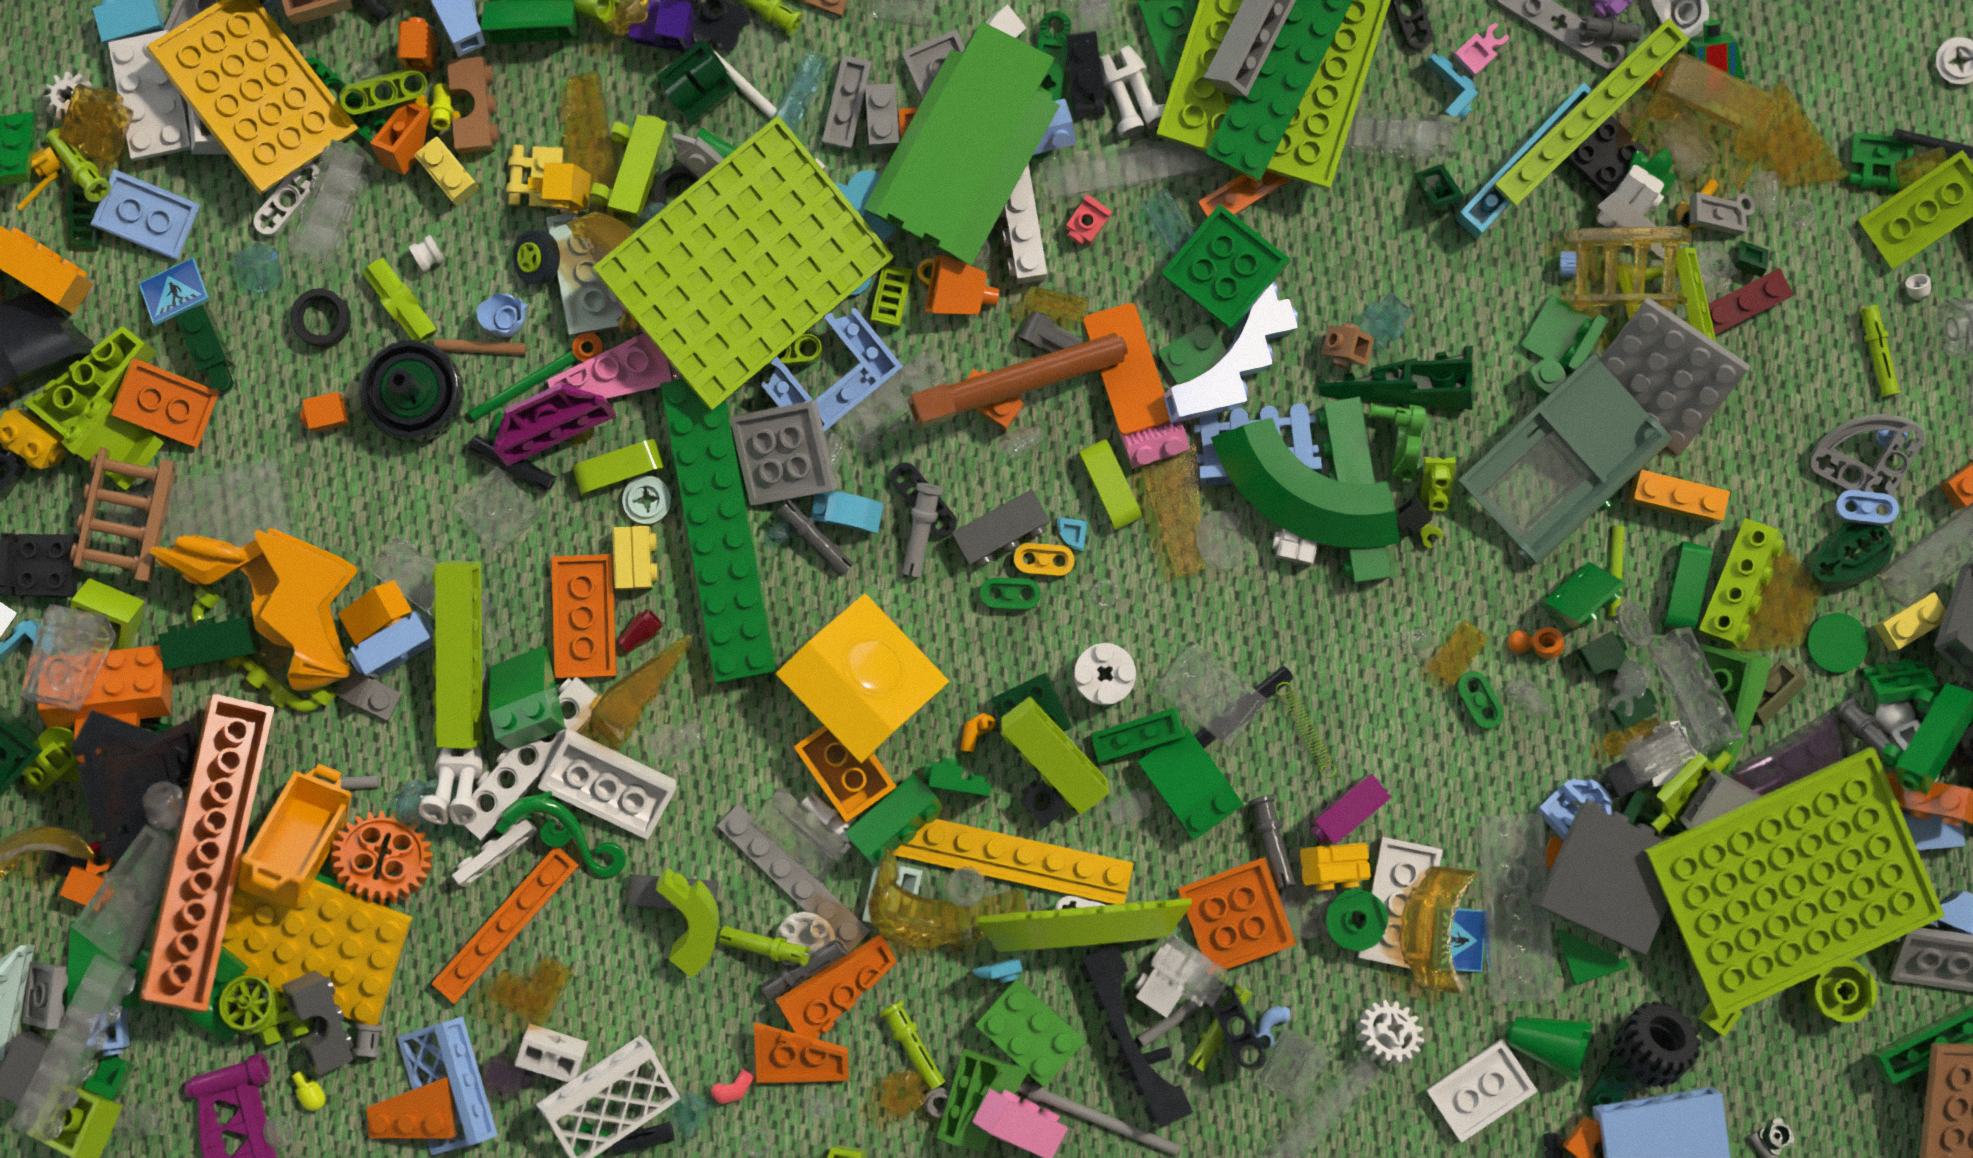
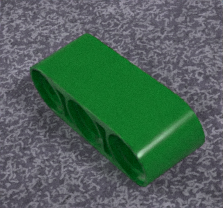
M1681 541L1678 547V551H1680L1679 560L1675 559L1671 580H1674L1672 589L1668 590L1664 608L1667 610L1665 619L1662 618L1661 625L1693 633L1701 609L1713 549Z

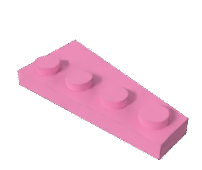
M642 333L548 379L549 389L558 384H564L604 396L607 399L661 387L660 383L671 382L673 379L669 361L649 337Z

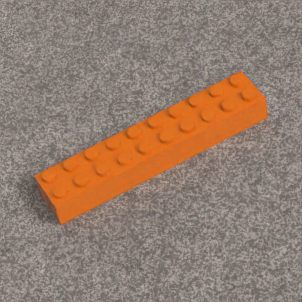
M212 694L207 700L139 998L140 1002L196 1013L207 1011L274 707Z

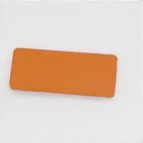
M1127 303L1085 316L1084 325L1089 340L1116 333L1118 337L1124 338L1127 345L1128 353L1124 355V362L1099 369L1119 432L1126 436L1170 423L1163 397L1165 392L1135 304Z

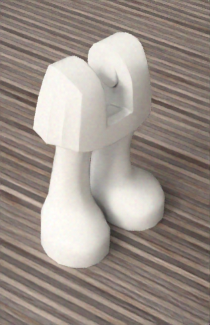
M1129 45L1119 49L1122 62L1125 65L1124 68L1116 70L1109 54L1099 57L1102 86L1104 89H1111L1121 114L1122 121L1117 126V131L1121 138L1131 137L1143 132L1145 129L1141 118L1131 102L1125 84L1130 82L1148 129L1159 125L1165 108V104L1157 105L1152 98L1143 77L1146 66Z
M479 746L473 749H464L463 757L457 756V748H442L434 766L436 774L439 776L435 795L423 797L419 804V813L426 820L440 825L447 824L450 814L454 824L465 825L472 822L477 816V804L471 796L474 779H479L482 776L481 750ZM459 780L456 798L451 801L450 805L453 781Z

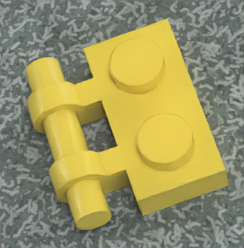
M512 145V156L508 157V167H511L510 183H507L506 193L509 194V206H520L521 195H529L530 207L551 208V204L542 199V193H534L532 190L527 189V184H522L523 168L531 169V177L543 178L544 162L563 163V148L533 146L532 158H525L524 146Z

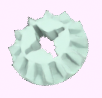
M640 476L626 486L623 492L622 503L625 512L632 520L637 523L652 524L662 520L670 510L671 495L668 487L660 479L653 476ZM645 487L651 497H660L659 500L651 503L649 513L645 509L644 504L634 503V501L643 498Z

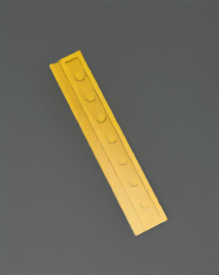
M939 819L925 824L917 831L913 840L907 844H902L893 853V855L1112 904L1125 903L1134 864L1128 861Z

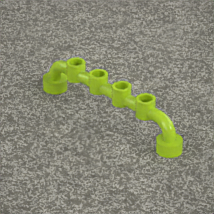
M200 584L193 593L196 600L192 606L191 616L196 627L197 620L205 619V607L207 606L212 609L220 600V597L203 584ZM249 655L224 660L234 669H237L240 665L249 672L245 677L246 680L256 688L260 689L263 684L269 688L272 693L268 698L280 708L288 704L297 711L309 712L315 710L321 704L328 706L335 698V694L324 686L308 690L311 697L307 700H302L287 685L279 682L271 675L268 669L257 663Z

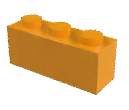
M1640 470L1633 476L1628 503L1717 524L1724 521L1730 491Z

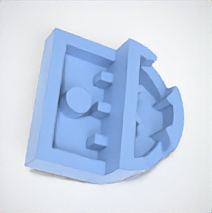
M1574 778L1556 790L1536 812L1564 840L1578 810V807L1571 805L1573 800L1584 803L1586 798L1603 805L1602 811L1611 815L1612 799L1607 790L1594 780H1576Z

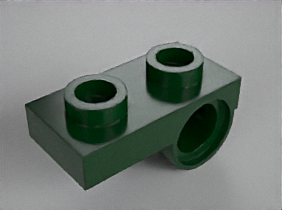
M1614 1049L1608 1055L1611 1058L1607 1065L1601 1067V1073L1584 1098V1103L1591 1108L1593 1106L1622 1102L1637 1080L1635 1075L1631 1076L1627 1073L1628 1069L1626 1066L1622 1067L1619 1062L1621 1058L1616 1055Z

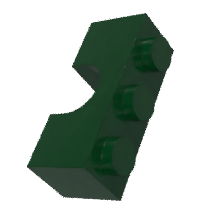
M1611 631L1578 648L1576 652L1590 677L1602 671H1611L1620 679V693L1616 698L1605 704L1619 729L1624 730L1658 712L1654 706L1657 704V700L1653 692L1649 688L1645 689L1640 681L1642 673L1634 661L1630 662L1626 656L1627 646L1619 634L1615 636L1614 632Z

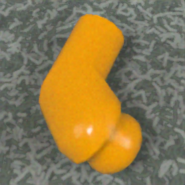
M981 713L968 720L964 724L960 750L975 753L977 737L995 728L996 721L994 717L987 713Z

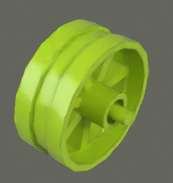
M252 975L240 976L231 981L223 990L219 1001L220 1014L224 1022L237 1031L249 1035L262 1033L270 1028L278 1018L281 1008L280 996L276 989L260 977ZM257 983L258 985L250 996L247 986ZM266 988L269 997L258 999L263 989ZM241 990L243 994L238 999L234 998ZM232 1004H237L239 1009L231 1014ZM269 1004L266 1013L263 1014V1005ZM243 1014H245L244 1027L234 1023ZM252 1016H259L261 1018L251 1025Z

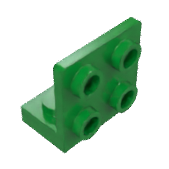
M1550 295L1522 341L1521 347L1541 359L1547 356L1554 358L1562 366L1565 373L1571 375L1586 360L1609 319L1600 314L1591 318L1556 296Z

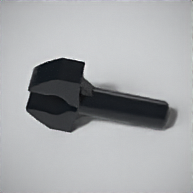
M1164 1047L1143 1053L1142 1056L1150 1065L1170 1059L1172 1052L1169 1047ZM1119 1053L1115 1057L1113 1063L1122 1061ZM1132 1067L1128 1071L1117 1073L1118 1076L1127 1080L1136 1077Z

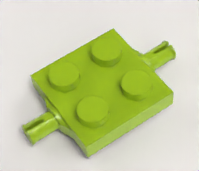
M1724 750L1712 763L1700 752L1693 759L1688 760L1682 770L1672 780L1666 782L1656 795L1663 805V812L1651 823V826L1661 833L1673 820L1680 827L1684 828L1685 825L1679 819L1712 768L1721 772L1734 760L1733 757Z

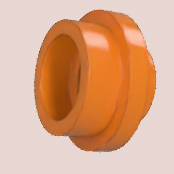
M584 332L574 339L572 350L577 359L586 362L602 353L603 344L596 334ZM586 341L593 344V351L590 353H585L582 350V344Z

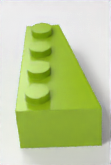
M121 326L91 349L92 353L81 361L77 360L68 367L70 370L57 380L52 379L43 386L44 390L35 397L30 396L23 403L64 436L68 427L76 424L83 415V410L87 403L96 399L99 394L111 403H114L131 358L149 363L157 351L138 335Z

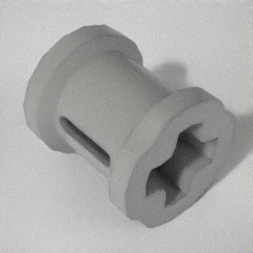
M356 1023L355 1028L358 1029L356 1048L352 1050V1054L380 1057V1051H378L380 1031H383L384 1026Z

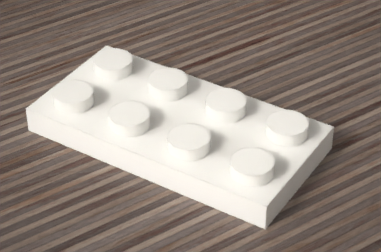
M168 30L108 42L130 157L133 161L191 149L190 131L183 97L146 51L147 45L167 34Z
M1381 837L1370 892L1385 905L1388 913V925L1379 943L1370 949L1358 951L1357 957L1419 970L1443 849Z

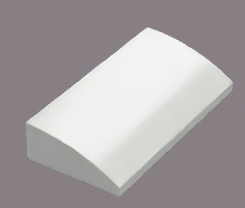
M566 728L542 775L538 788L545 792L552 791V795L648 840L676 790V780Z

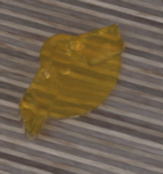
M622 0L616 8L615 19L606 22V26L616 35H625L629 32L628 26L634 22L641 23L646 19L648 15L646 9L649 0Z

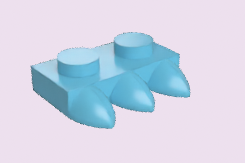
M1019 958L973 969V974L984 979L999 978L1000 983L1018 979L1017 973L1022 972Z

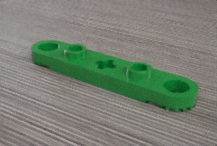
M1061 11L1048 12L1043 17L1037 46L1038 50L1055 58L1042 81L1044 82L1045 78H1051V83L1056 85L1049 89V92L1053 94L1051 97L1053 101L1060 100L1067 56L1066 34H1070L1071 29L1068 16ZM1058 19L1064 24V30L1060 34L1054 35V33L1052 34L1047 29V24L1051 20ZM1052 150L1032 155L1031 158L1044 159Z

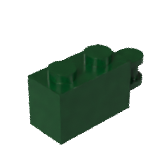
M202 304L176 315L175 319L198 372L208 376L212 386L219 391H230L234 386V381L228 367L234 365L211 310Z

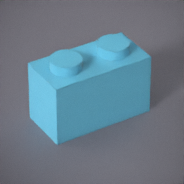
M104 0L100 3V6L92 8L101 40L108 48V42L160 32L165 27L158 0Z

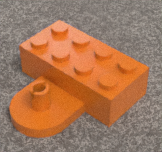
M160 645L41 658L37 710L48 729L75 726L74 740L91 709L140 727V719L171 716L173 670H164ZM101 748L96 750L97 754L101 753ZM84 755L76 757L80 764L85 761Z

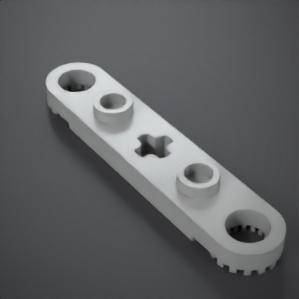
M1494 0L1502 8L1602 70L1613 71L1625 59L1624 47L1618 41L1610 42L1605 41L1603 37L1581 35L1579 24L1580 22H1587L1582 21L1581 18L1552 0ZM1560 16L1565 19L1563 25L1566 26V29L1559 28L1556 31L1553 29L1554 23L1551 19L1557 20ZM1613 48L1618 56L1617 61L1613 63L1604 61L1601 56L1602 50Z

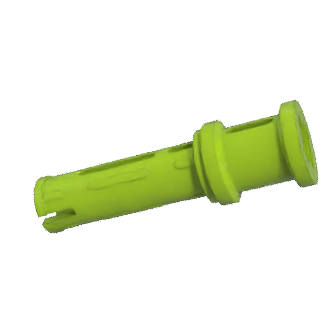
M738 0L761 14L764 22L768 24L772 22L785 30V34L789 37L796 32L803 19L802 12H794L784 6L782 0Z
M55 128L51 130L46 136V141L71 170L73 182L84 189V195L89 201L97 202L104 199L111 189L107 179L99 176L98 168L95 164L86 161L62 129Z
M901 999L880 1011L879 1015L886 1019L893 1031V1039L901 1042L928 1091L943 1084L945 1079L916 1032L918 1030L917 1024L910 1020L903 1008L904 1002Z

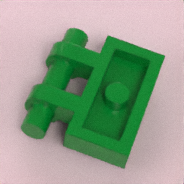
M1854 132L1851 135L1849 164L1861 165V172H1849L1847 184L1858 185L1860 189L1880 187L1890 192H1896L1897 189L1904 190L1910 186V178L1899 177L1900 169L1910 170L1912 168L1914 145L1895 141L1892 136ZM1873 167L1888 168L1887 176L1872 175Z
M1911 658L1900 659L1899 663L1885 664L1884 662L1874 663L1872 667L1862 668V677L1864 680L1869 679L1868 686L1877 704L1915 699L1920 689H1927L1936 696L1939 695V684L1930 668H1925L1923 659L1912 660Z

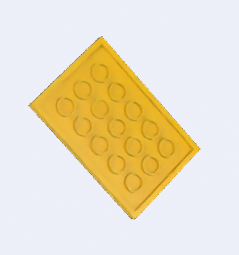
M220 0L147 45L146 51L259 195L343 142L358 130L353 120L259 0Z
M242 852L222 945L249 967L243 976L252 975L260 977L272 985L276 991L284 994L281 985L316 970L324 977H329L335 988V994L332 996L344 1017L366 1025H378L413 917L374 902L368 904L364 898L357 900L355 899L356 895L346 893L343 890L317 880L313 881L298 910L283 906L239 889L241 861L246 854Z

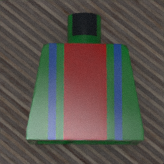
M1720 20L1704 21L1703 36L1690 38L1687 42L1681 83L1689 95L1746 87L1737 40L1729 33L1722 34Z

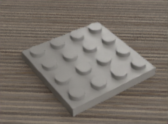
M1646 297L1599 359L1647 414L1670 434L1673 440L1666 447L1679 456L1750 367L1748 363L1649 297Z

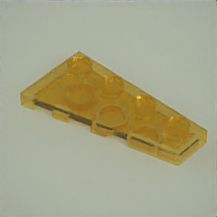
M596 71L569 77L565 111L567 123L563 145L565 146L564 163L575 164L591 174L590 192L593 183L603 184L609 189H613L617 178V170L600 74Z
M1196 444L1189 446V451L1139 467L1175 578L1205 569Z

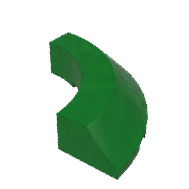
M1273 417L1246 424L1211 437L1217 457L1239 493L1259 513L1274 524L1276 523L1300 538L1338 548H1378L1400 543L1396 511L1387 481L1374 484H1350L1327 478L1313 471L1302 463L1286 446L1276 428Z

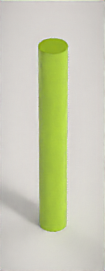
M1612 526L1610 573L1622 580L1624 526ZM1621 596L1608 606V617H1620Z

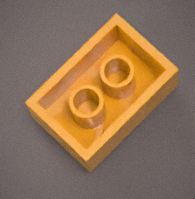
M0 226V269L74 314L93 286L91 282L86 280L88 273L68 260H63L61 256L14 226L11 231Z
M825 725L794 746L846 823L856 818L897 788L874 753L866 761L860 763Z

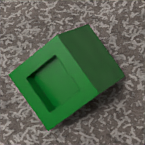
M106 1055L103 1057L96 1074L88 1076L83 1088L109 1100L118 1099L134 1064L115 1055Z

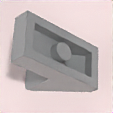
M351 669L349 676L341 680L335 694L357 707H361L390 721L403 694Z

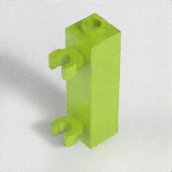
M639 114L633 128L620 122L613 123L611 142L619 145L628 144L613 189H609L603 184L593 183L590 192L592 204L598 206L607 205L608 221L638 228L667 138V121H663L656 116H643Z

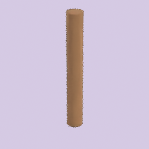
M435 339L434 346L442 351L526 355V343Z

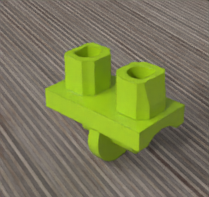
M1424 457L1420 498L1425 504H1428L1429 511H1446L1447 505L1451 504L1456 467L1455 457L1446 459Z
M279 991L277 993L280 996L281 1008L278 1018L270 1028L260 1033L265 1045L283 1040L279 1026L283 1022L289 1021L293 1037L311 1032L310 1018L301 1021L291 1014L290 1011L286 1012L288 1004L286 998H283ZM269 1004L263 1005L264 1013H266Z

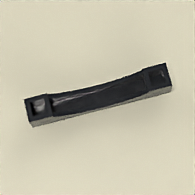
M1116 942L1082 957L1084 964L1079 966L1086 983L1092 981L1097 990L1092 996L1099 1011L1105 1009L1110 1021L1106 1022L1105 1025L1112 1040L1118 1038L1123 1047L1118 1053L1125 1068L1131 1066L1136 1077L1131 1079V1082L1138 1097L1144 1094L1149 1106L1145 1107L1144 1110L1150 1124L1157 1123L1160 1129L1194 1113L1181 1084L1175 1087L1163 1079L1144 1059L1131 1036L1124 1015L1121 994L1122 977L1129 970Z

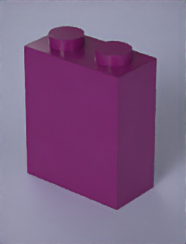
M1373 774L1364 775L1309 821L1313 826L1310 832L1320 844L1336 845L1392 797Z

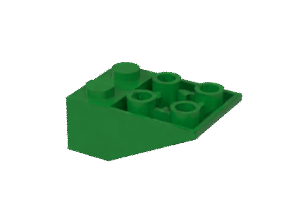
M1587 562L1546 597L1540 605L1563 631L1571 628L1575 631L1593 622L1600 615L1597 612L1600 608L1614 603L1622 595L1620 589L1626 583L1595 564Z

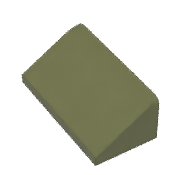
M1783 658L1769 670L1765 690L1754 714L1755 718L1762 725L1767 723L1807 685L1804 675Z

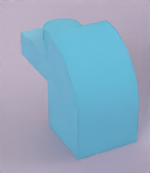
M842 492L818 493L814 496L810 517L814 522L840 525L852 530L878 533L884 504Z

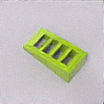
M887 264L882 267L870 318L871 323L901 328L913 270ZM887 274L905 277L904 282L886 279ZM885 285L901 288V294L885 291ZM882 297L897 299L899 303L896 305L882 302ZM880 308L897 311L896 316L879 313Z

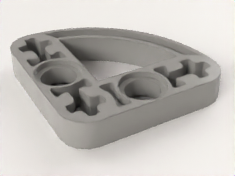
M1873 414L1857 417L1837 426L1820 440L1811 453V467L1818 475L1848 490L1874 492L1871 485L1880 484L1883 475L1878 472L1882 470L1887 475L1884 481L1886 491H1879L1878 493L1892 496L1925 440L1924 432L1918 423L1900 416ZM1913 429L1917 439L1916 441L1913 439L1908 441L1905 447L1906 451H1910V453L1906 454L1901 449L1905 442L1903 433H1910ZM1871 430L1895 431L1873 468L1834 449L1847 438ZM1828 454L1830 462L1837 466L1839 460H1842L1843 462L1838 467L1837 475L1832 474L1835 469L1829 464L1819 467L1817 457L1823 458ZM1891 455H1899L1903 459V464L1900 468L1892 470L1886 467V459ZM1856 467L1861 473L1860 477L1853 482L1846 481L1842 476L1846 468Z

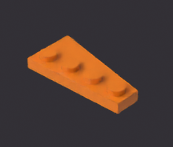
M879 934L776 999V1002L796 1034L817 1039L823 1032L827 1033L835 1025L834 1021L846 1009L849 1011L857 1003L856 999L866 989L870 990L897 961L885 940Z

